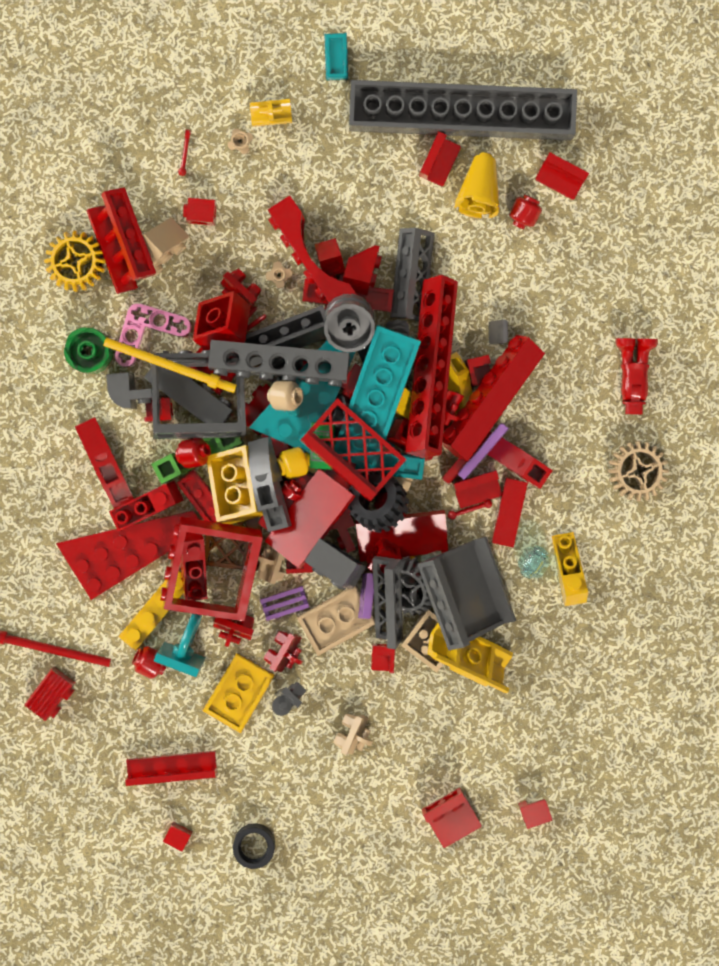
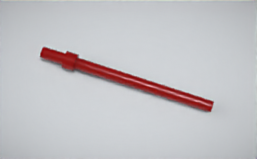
M0 630V644L5 645V643L110 667L111 658L9 635L8 632Z

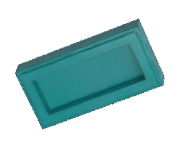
M347 33L324 34L326 80H348Z

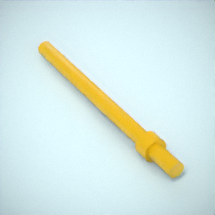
M108 337L104 341L103 346L207 383L208 387L214 389L218 387L232 393L236 390V384L220 379V376L213 373L211 375Z

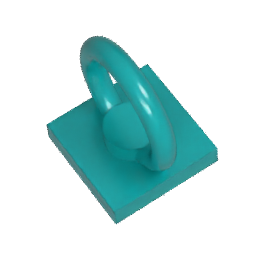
M192 614L180 644L173 645L164 642L156 653L154 662L197 677L206 657L194 653V650L190 647L198 630L202 615Z

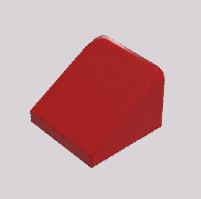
M173 822L163 842L183 852L193 831Z

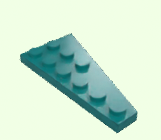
M328 340L318 349L343 352L335 349ZM347 352L350 355L349 366L352 362L355 352ZM308 363L301 368L300 372L307 370ZM323 363L319 366L318 370L322 374H327L331 370V365ZM296 379V383L303 391V400L298 408L294 411L275 410L269 404L249 428L294 448L300 447L304 452L310 454V449L300 440L311 429V422H317L334 403L340 387L329 386L328 382L319 381V384H307L305 380Z

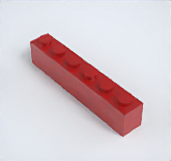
M516 335L509 341L506 350L496 359L495 365L483 377L482 383L477 390L470 395L469 401L464 408L457 413L460 416L459 420L453 421L451 426L444 431L442 445L455 457L469 461L545 355L529 337Z

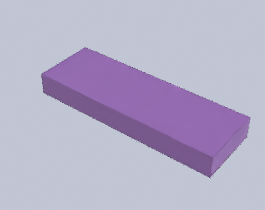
M503 423L500 424L459 471L458 475L466 480L509 428Z

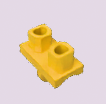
M290 99L250 103L252 127L292 123Z

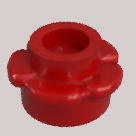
M291 480V482L284 481V486L281 489L289 499L295 501L298 497L302 496V487L295 480Z

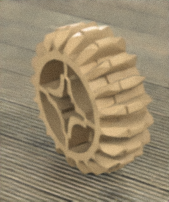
M636 441L635 447L631 442H628L627 450L623 446L619 447L621 455L616 452L612 454L617 461H609L610 465L615 466L614 469L607 470L608 473H614L615 477L609 478V482L617 481L613 489L617 490L621 487L619 495L624 496L627 493L628 500H632L634 494L636 501H641L642 495L645 500H649V492L656 496L657 491L655 487L662 490L664 487L659 482H667L668 480L666 477H662V473H669V469H662V465H666L668 462L667 460H659L664 455L662 452L655 455L657 451L656 446L651 447L649 450V442H645L641 446V442ZM636 452L647 455L653 463L643 464L640 458H637ZM630 456L629 469L621 473L624 460ZM637 465L638 468H647L640 472V477L635 474H629L637 469ZM655 469L654 478L647 486V474ZM623 479H635L636 483L639 484L640 490L629 487Z

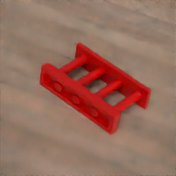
M125 187L104 191L101 196L105 205L89 208L86 212L100 250L103 252L102 255L116 293L121 294L137 290L136 280L154 276L156 270Z

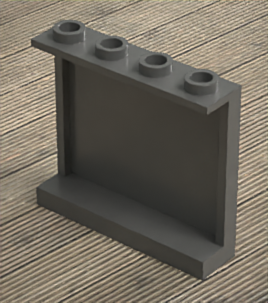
M487 537L471 540L417 564L448 650L464 648L470 645L469 642L505 623L517 621Z

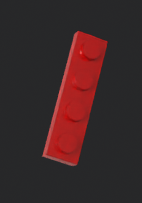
M305 279L302 302L328 305L326 299L321 301L315 292V289L318 287L314 281L309 283ZM370 287L368 295L355 292L371 305L372 310L391 312L394 290Z

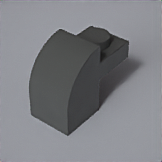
M134 373L106 374L108 394L118 406L137 409L136 400L138 404L151 403L152 389L136 390Z

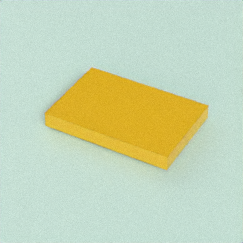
M236 653L205 705L203 712L241 733L275 675Z

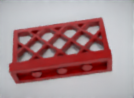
M338 398L300 440L368 501H371L376 496L379 490L407 460ZM337 405L345 412V421L332 422L331 412ZM329 415V422H323ZM348 415H349L354 421H348ZM358 423L362 427L363 436L349 437L348 424ZM346 424V437L333 438L332 425ZM320 425H329L330 438L320 439L313 432ZM365 430L372 436H366ZM375 438L379 442L380 452H367L366 439ZM363 439L364 453H350V440ZM347 440V454H337L334 451L333 441ZM325 441H330L331 448L325 443ZM380 454L381 468L368 469L367 455ZM383 454H393L399 461L394 467L384 468ZM364 455L365 469L355 470L351 466V456ZM348 456V463L342 457ZM384 470H390V472L386 476H384ZM368 471H381L382 481L376 487L368 481ZM359 472H365V478Z

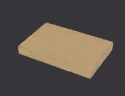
M356 586L353 589L347 588L296 617L317 656L375 625L372 615L370 619L358 618L360 593Z

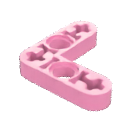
M136 303L128 309L119 342H125L139 349L146 327L174 336L185 337L190 333L192 326L190 321L183 316ZM141 308V312L149 315V310L153 311L149 317V324L145 323L147 319L143 317L135 320L136 317L132 314L133 311ZM158 314H162L166 318V323L161 327H157L154 324V317ZM170 317H174L172 322L177 324L184 321L187 329L178 333V329L171 326V330H167L170 324ZM135 329L138 332V338L133 342H129L126 338L127 331ZM116 351L115 360L119 365L129 367L135 363L136 357L133 356L131 360H126L125 363H122L123 359L120 358L122 352Z

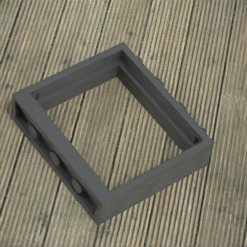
M183 350L179 353L163 351V353H156L154 355L187 367H206L209 363L210 350H204L201 353H192V351ZM231 355L228 358L229 365H236L239 362L238 355ZM151 363L153 439L245 437L244 378L236 376L238 423L160 424L158 370L160 366Z

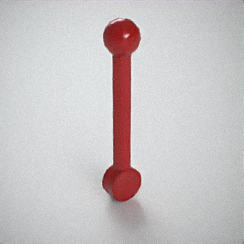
M187 129L185 131L181 168L178 169L180 176H185L187 173L185 165L191 130Z
M486 500L482 504L457 512L450 511L448 518L454 520L456 516L484 507L491 508L492 501Z

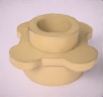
M234 129L231 141L228 142V148L230 150H238L242 154H247L249 152V143L253 140L252 134Z
M278 261L273 264L272 270L266 273V279L275 283L277 288H283L287 279L292 277V271L284 268L282 263Z

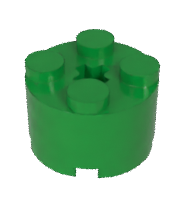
M82 327L74 330L68 336L64 348V356L68 364L75 370L85 374H97L105 370L111 363L113 349L103 346L107 337L105 334L93 328ZM87 346L93 348L90 356L85 354Z

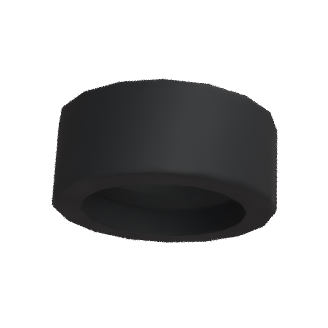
M258 823L247 824L237 832L233 842V855L238 863L249 869H258L267 865L273 858L275 851V838L271 830ZM257 833L265 838L267 850L262 857L251 859L243 854L241 842L248 834Z

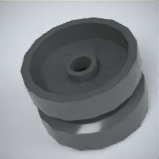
M342 294L335 297L327 305L324 313V334L328 342L335 349L343 352H356L365 348L371 342L375 333L374 312L371 305L363 297L355 294Z

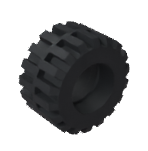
M370 471L368 475V481L375 487L382 481L381 471L378 473ZM393 476L378 492H386L387 500L377 510L370 511V501L352 486L349 488V491L355 495V498L348 506V509L351 511L350 514L369 531L375 530L380 533L382 529L386 532L390 531L391 526L396 528L398 526L397 522L404 520L403 513L408 512V507L406 506V504H409V499L406 496L408 494Z

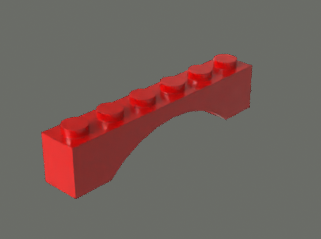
M290 195L268 209L271 216L268 219L274 230H280L282 233L280 236L281 241L286 248L289 246L294 251L291 254L298 266L300 264L304 266L306 270L303 274L309 283L314 281L318 287L315 289V292L321 301L326 299L329 304L335 297L342 294L357 295L349 283L339 281L327 275L310 258L305 246V219Z

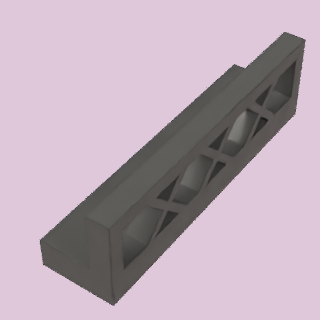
M419 228L400 229L391 318L419 321L423 280L430 278L434 232ZM421 235L426 236L424 248L420 244ZM420 258L423 261V268L421 270L418 267V260ZM418 280L421 284L419 292H417L415 288L416 282ZM415 303L418 305V315L413 314V305Z
M374 556L373 583L376 638L386 639L387 648L396 650L403 640L401 559ZM379 564L386 565L384 573L380 570ZM382 583H385V593L380 589ZM384 602L386 603V613L381 609V605ZM386 622L387 632L382 631V624Z

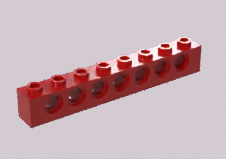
M438 275L423 280L417 337L418 340H421V344L415 358L406 453L420 458L438 456L442 453L458 281L445 275Z

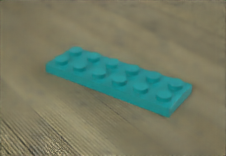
M377 325L348 408L386 441L421 340ZM348 415V421H354V420ZM358 423L348 424L349 437L363 436L362 427ZM342 424L338 438L346 437V424ZM365 430L366 436H372ZM375 438L366 439L367 452H380L379 442ZM363 439L350 440V453H364ZM347 440L336 441L335 452L337 454H347ZM380 454L367 455V466L369 469L376 468ZM364 455L351 456L352 463L365 467ZM348 456L342 457L344 460L348 461Z

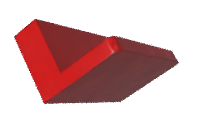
M438 131L421 168L419 177L443 187L461 146L447 140V135Z
M549 152L535 180L574 200L589 173Z
M497 470L452 483L459 507L465 508L502 496Z

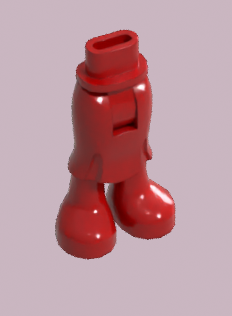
M615 338L616 347L620 349L622 355L621 394L623 398L622 404H625V414L643 415V405H646L645 401L648 395V369L650 367L648 365V357L650 351L657 347L658 339ZM635 342L637 349V362H633V350L635 347Z

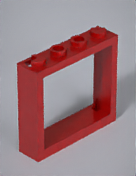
M180 517L179 525L175 524L172 537L176 538L175 545H170L168 559H171L170 567L166 566L164 580H167L166 587L161 589L160 601H163L164 609L245 621L263 540L261 530ZM186 532L249 542L235 607L173 598Z

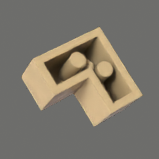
M172 217L143 234L156 270V274L153 277H156L163 270L162 264L168 262L174 253L179 255L186 248L185 242L190 237Z
M428 609L420 615L400 644L437 673L443 666V663L433 659L427 653L430 633L438 623L435 613Z

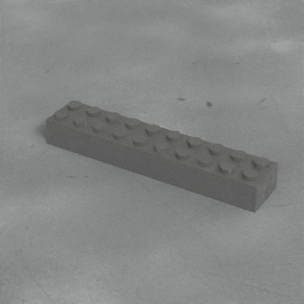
M351 80L349 131L437 135L439 131L447 136L571 141L576 135L577 89Z

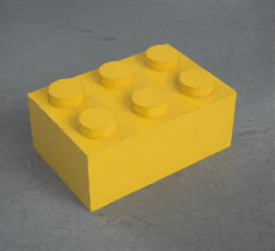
M244 445L208 456L207 466L217 523L233 524L263 516L262 511L258 512L253 493L248 446Z

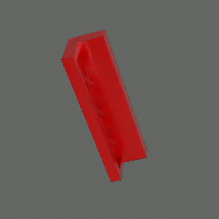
M216 750L127 759L128 776L125 779V785L134 786L216 778L218 773Z

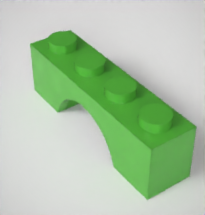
M241 437L203 438L210 446V455L244 444ZM175 452L151 464L161 484H165L197 468H185L177 461Z

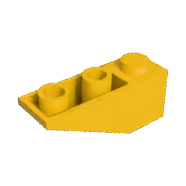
M458 352L451 355L448 389L464 395L455 413L464 408L472 394L469 370Z
M574 532L553 535L552 542L564 606L587 603L588 589Z

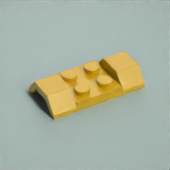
M439 623L436 624L430 633L428 655L449 666L450 670L483 686L489 685L504 693L509 692V688L503 684L505 667L513 657V652L480 636L470 641V645L464 648L448 650Z

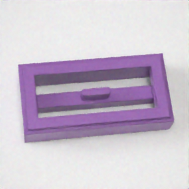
M365 573L362 577L358 618L360 619L371 618L374 595L372 573Z
M303 586L260 599L266 621L309 608ZM298 592L301 594L299 597L267 606L266 602ZM299 601H303L302 605L289 608L271 615L269 613V611Z

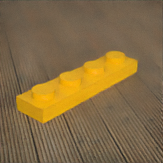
M180 570L178 571L173 598H180L184 594ZM167 580L163 582L118 636L135 651L169 612V610L164 609L163 601H160L161 589L166 587Z

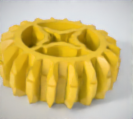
M73 231L72 237H70L68 232H64V240L56 236V240L59 243L57 245L53 242L49 244L54 249L53 251L46 250V254L51 256V258L44 260L46 264H51V266L46 268V272H54L51 274L50 279L52 281L57 280L56 285L58 287L64 284L66 291H69L72 286L73 291L78 292L79 285L83 291H86L87 282L91 287H94L95 284L92 279L101 280L97 272H105V269L99 267V264H106L105 259L99 258L103 256L102 250H98L100 248L99 243H94L95 238L93 236L87 238L85 232H82L79 236L77 231ZM74 244L87 246L91 253H77ZM66 248L67 256L58 263L61 252ZM74 255L80 259L77 261V268L71 263L74 261ZM92 260L89 272L84 275L83 268L85 264ZM73 269L77 279L64 277L60 270Z

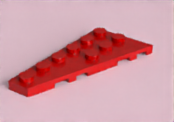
M193 510L134 524L119 532L117 529L59 542L56 545L92 600L168 553L170 545H175L176 538L172 537L175 524L179 525L180 517L198 520L199 518Z

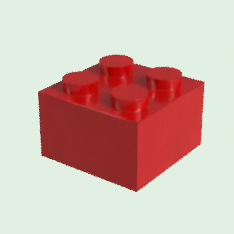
M235 291L199 302L192 340L204 350H210L211 340L245 343L251 305Z

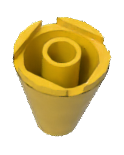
M482 152L476 155L471 163L454 205L455 208L459 207L458 212L475 218H482V214H489L488 218H493L499 213L496 159L489 153Z

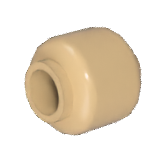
M276 381L268 390L267 399L275 410L294 411L302 403L303 391L294 381Z

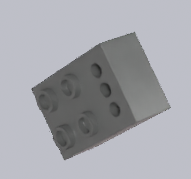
M323 539L318 540L304 561L313 567L312 570L322 577H328L331 580L330 583L343 590H346V588L353 589L367 569V566L341 550L338 546Z

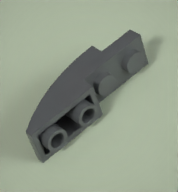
M271 437L248 442L249 469L258 512L262 511L268 532L292 526L279 482L283 479Z

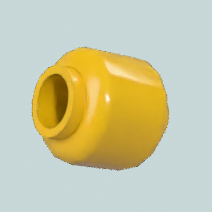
M300 447L280 452L277 462L281 476H285L287 479H294L306 475L309 469L308 466H310L309 453H304Z

